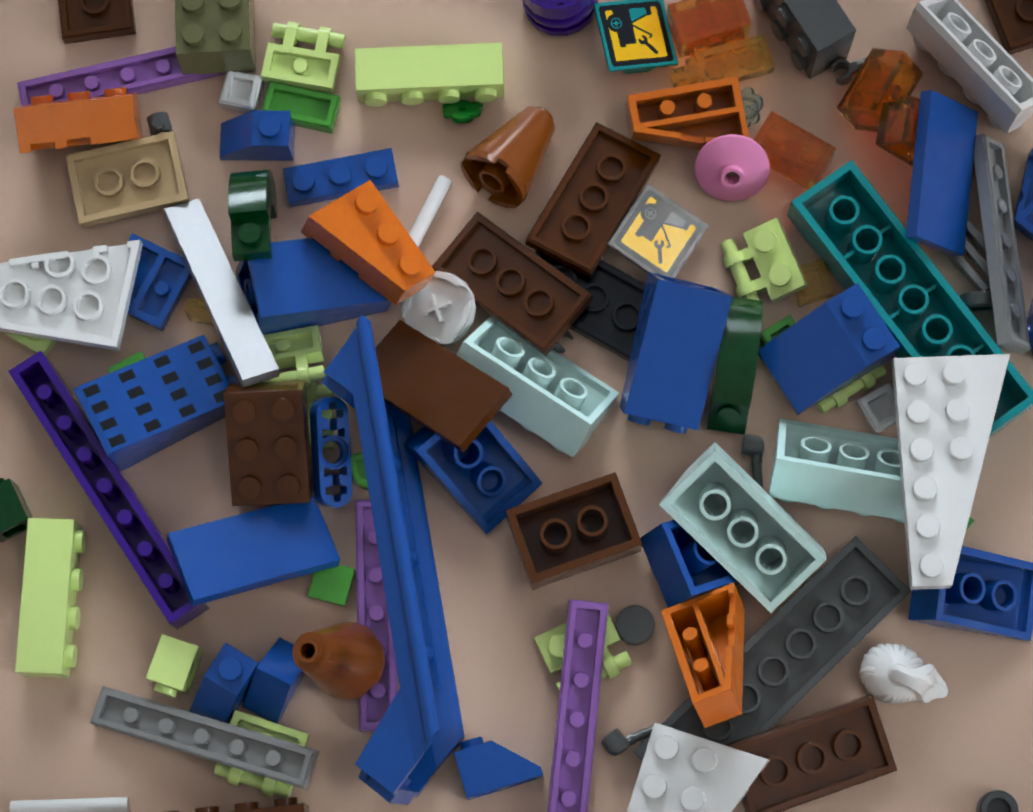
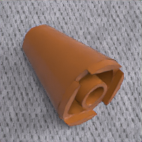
M528 106L468 151L464 157L465 159L461 162V170L469 184L477 192L483 188L492 194L488 199L492 203L505 208H517L526 199L554 134L555 124L551 113L543 107Z
M342 622L306 632L296 640L292 651L293 660L298 668L325 694L340 700L359 699L366 695L364 693L373 685L376 686L381 679L385 666L384 648L381 642L377 640L368 627L354 622Z

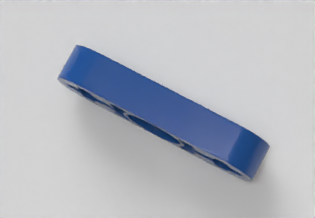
M322 397L317 399L310 408L313 491L315 499L320 505L338 508L349 502L353 492L349 412L347 405L340 398ZM328 407L330 410H336V418H331L330 423L329 419L322 417V411L327 410ZM338 430V435L322 436V431ZM329 441L335 442L340 450L339 457L334 463L327 462L322 453L324 445ZM324 469H340V474H324ZM332 483L340 487V493L334 495V501L332 495L326 494V487L332 486Z

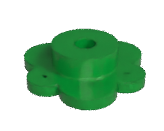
M468 100L444 104L442 107L443 117L452 119L453 122L458 124L469 123L474 118L481 116L483 104L480 102H469Z

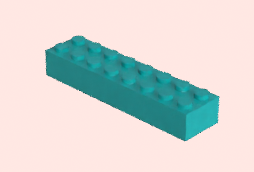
M852 160L791 201L787 217L844 290L859 283L900 345L895 355L897 358L1004 354L918 243L906 238V228ZM1008 361L990 437L1033 406V390L1010 361Z

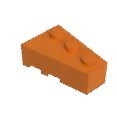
M738 76L627 95L625 107L631 140L701 150L706 143L719 136L736 134L749 138Z
M126 87L104 89L105 96L90 98L89 91L67 93L68 100L53 101V95L30 97L31 104L13 108L20 153H28L39 149L67 148V146L134 140L143 137L137 93L127 94Z
M371 180L309 215L301 230V233L307 238L315 239L330 251L329 255L338 262L341 259L359 273L358 277L395 306L424 289L435 274L432 266Z
M733 582L661 610L692 703L704 728L742 714L745 607Z

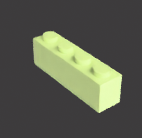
M502 42L356 48L355 80L358 102L365 103L371 107H380L386 105L387 102L419 105L429 100H438L444 104L457 103L460 99H475L478 102L495 101L497 98L504 97Z
M28 518L15 673L24 677L70 678V670L75 668L77 664L78 651L77 646L73 645V632L78 630L80 626L81 612L80 607L76 606L77 591H82L84 574L83 569L79 568L80 553H85L87 536L86 531L82 530V526L74 519Z

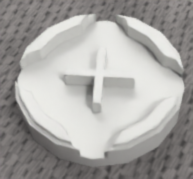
M435 271V274L424 289L403 301L401 310L407 325L439 345L446 346L454 344L467 334L474 322L476 305L474 294L465 281L452 273Z

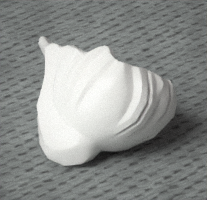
M878 644L877 647H872L868 653L864 654L859 673L861 682L865 686L867 693L873 695L877 700L887 704H901L910 701L928 703L936 698H944L948 694L946 683L938 674L935 666L923 663L921 657H918L917 653L910 648H906L904 644Z

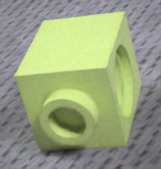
M162 634L146 679L155 683L153 690L175 698L179 691L188 695L204 650L197 645Z

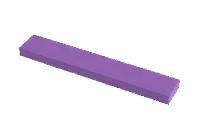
M175 46L17 82L21 105L23 106L31 104L30 97L53 95V101L68 100L67 93L89 91L90 98L105 96L104 89L126 87L127 94L137 93L139 95L226 75V73L183 74L176 56Z
M355 500L357 623L368 627L377 640L381 642L385 657V666L381 679L376 686L373 685L364 693L366 695L359 698V731L367 732L376 730L398 693V671L370 500Z
M572 599L568 601L547 812H588L609 603Z

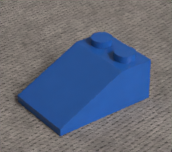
M859 283L826 301L759 349L758 355L795 413L799 415L893 359L900 345Z
M492 421L486 425L464 453L424 427L420 428L404 443L428 473L485 534H488L506 517V510L519 506L543 484Z
M675 520L661 523L640 538L668 608L733 582L735 586L740 584Z
M962 546L953 585L949 589L912 590L908 620L943 628L1031 641L1033 629V563Z

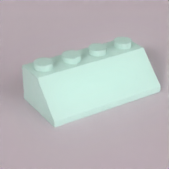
M492 316L462 342L457 356L510 389L513 395L499 411L520 423L527 431L534 432L552 444L556 450L566 453L572 458L588 442L620 394L553 349L547 356L543 355Z
M780 418L770 473L769 495L772 498H777L787 503H806L816 505L822 509H840L855 512L862 516L874 515L905 523L898 439Z
M716 442L684 472L659 503L684 530L770 613L827 560L825 549Z

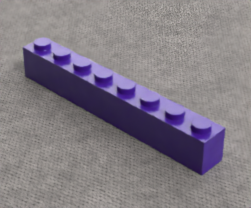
M39 351L9 370L8 372L168 623L178 630L210 609L207 603L196 606L191 605L167 541L122 471L107 456L91 423L51 361L42 351Z

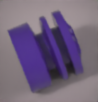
M522 0L527 19L537 30L552 36H567L582 30L592 21L595 15L593 4L598 3V0Z

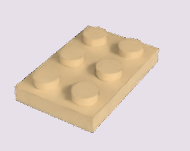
M174 131L65 155L78 222L81 228L164 210V208L190 201Z

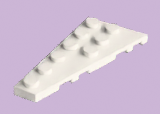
M127 241V244L110 247L107 245L93 246V249L70 253L66 250L9 259V262L0 263V331L119 351L143 247L142 241Z
M1010 354L894 358L892 361L910 590L949 589L953 585Z
M655 722L627 812H732L770 760Z

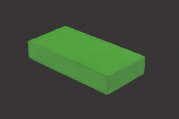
M269 81L262 110L290 111L295 126L333 134L341 97L340 95Z

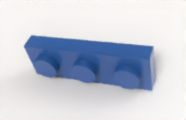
M392 148L283 168L288 201L291 208L338 199L369 180L372 181L378 191L399 187Z

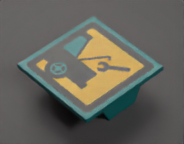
M625 0L593 4L609 72L625 71V74L649 72L656 67L678 65L663 0Z

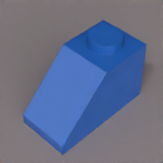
M253 110L221 123L220 160L294 161L295 125L290 111Z
M225 642L205 673L189 712L229 724L234 710H238L246 698L255 669L259 663Z
M482 737L461 742V750L453 752L468 800L543 778L540 766L492 740L484 743Z

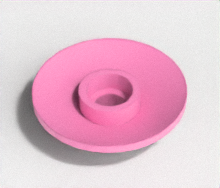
M736 134L723 135L712 139L702 147L695 161V175L701 188L710 196L723 201H741L754 196L764 187L770 172L769 159L762 146L751 138ZM729 172H735L738 174V176L730 177L726 174Z

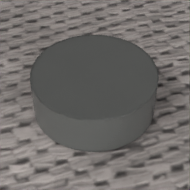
M975 291L960 295V298L970 311L993 309L991 291Z
M628 606L617 617L616 630L623 642L629 645L644 644L651 638L654 632L655 621L653 615L642 606Z
M994 790L984 794L979 799L976 807V812H1019L1017 802L1013 796L1001 790Z

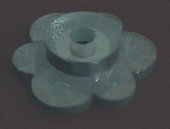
M745 87L741 91L747 128H749L751 124H757L760 120L759 112L763 108V99L760 95L754 94L753 88Z

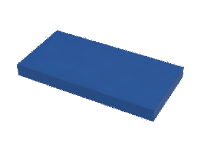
M933 90L922 91L920 94L906 238L953 257L964 256L978 111Z
M312 495L309 503L276 504L167 534L168 545L192 606L339 566L341 560L314 495Z

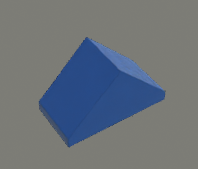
M280 637L257 665L243 704L244 708L277 724L305 674L293 660L292 651L294 644Z

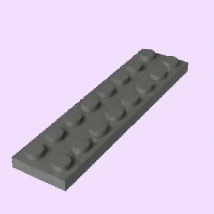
M855 536L744 643L741 715L704 728L691 697H689L662 725L723 745L771 729L888 615L911 590ZM650 736L634 750V753L641 761H643Z

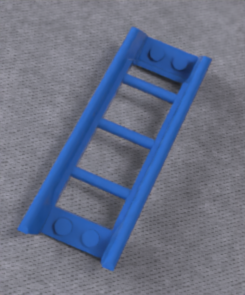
M361 314L350 337L324 370L327 376L321 383L356 410L400 689L355 765L361 769L359 779L386 801L394 804L408 805L414 797L419 796L445 760L459 747L465 735L418 460L404 444L413 436L411 419L384 401L371 321Z

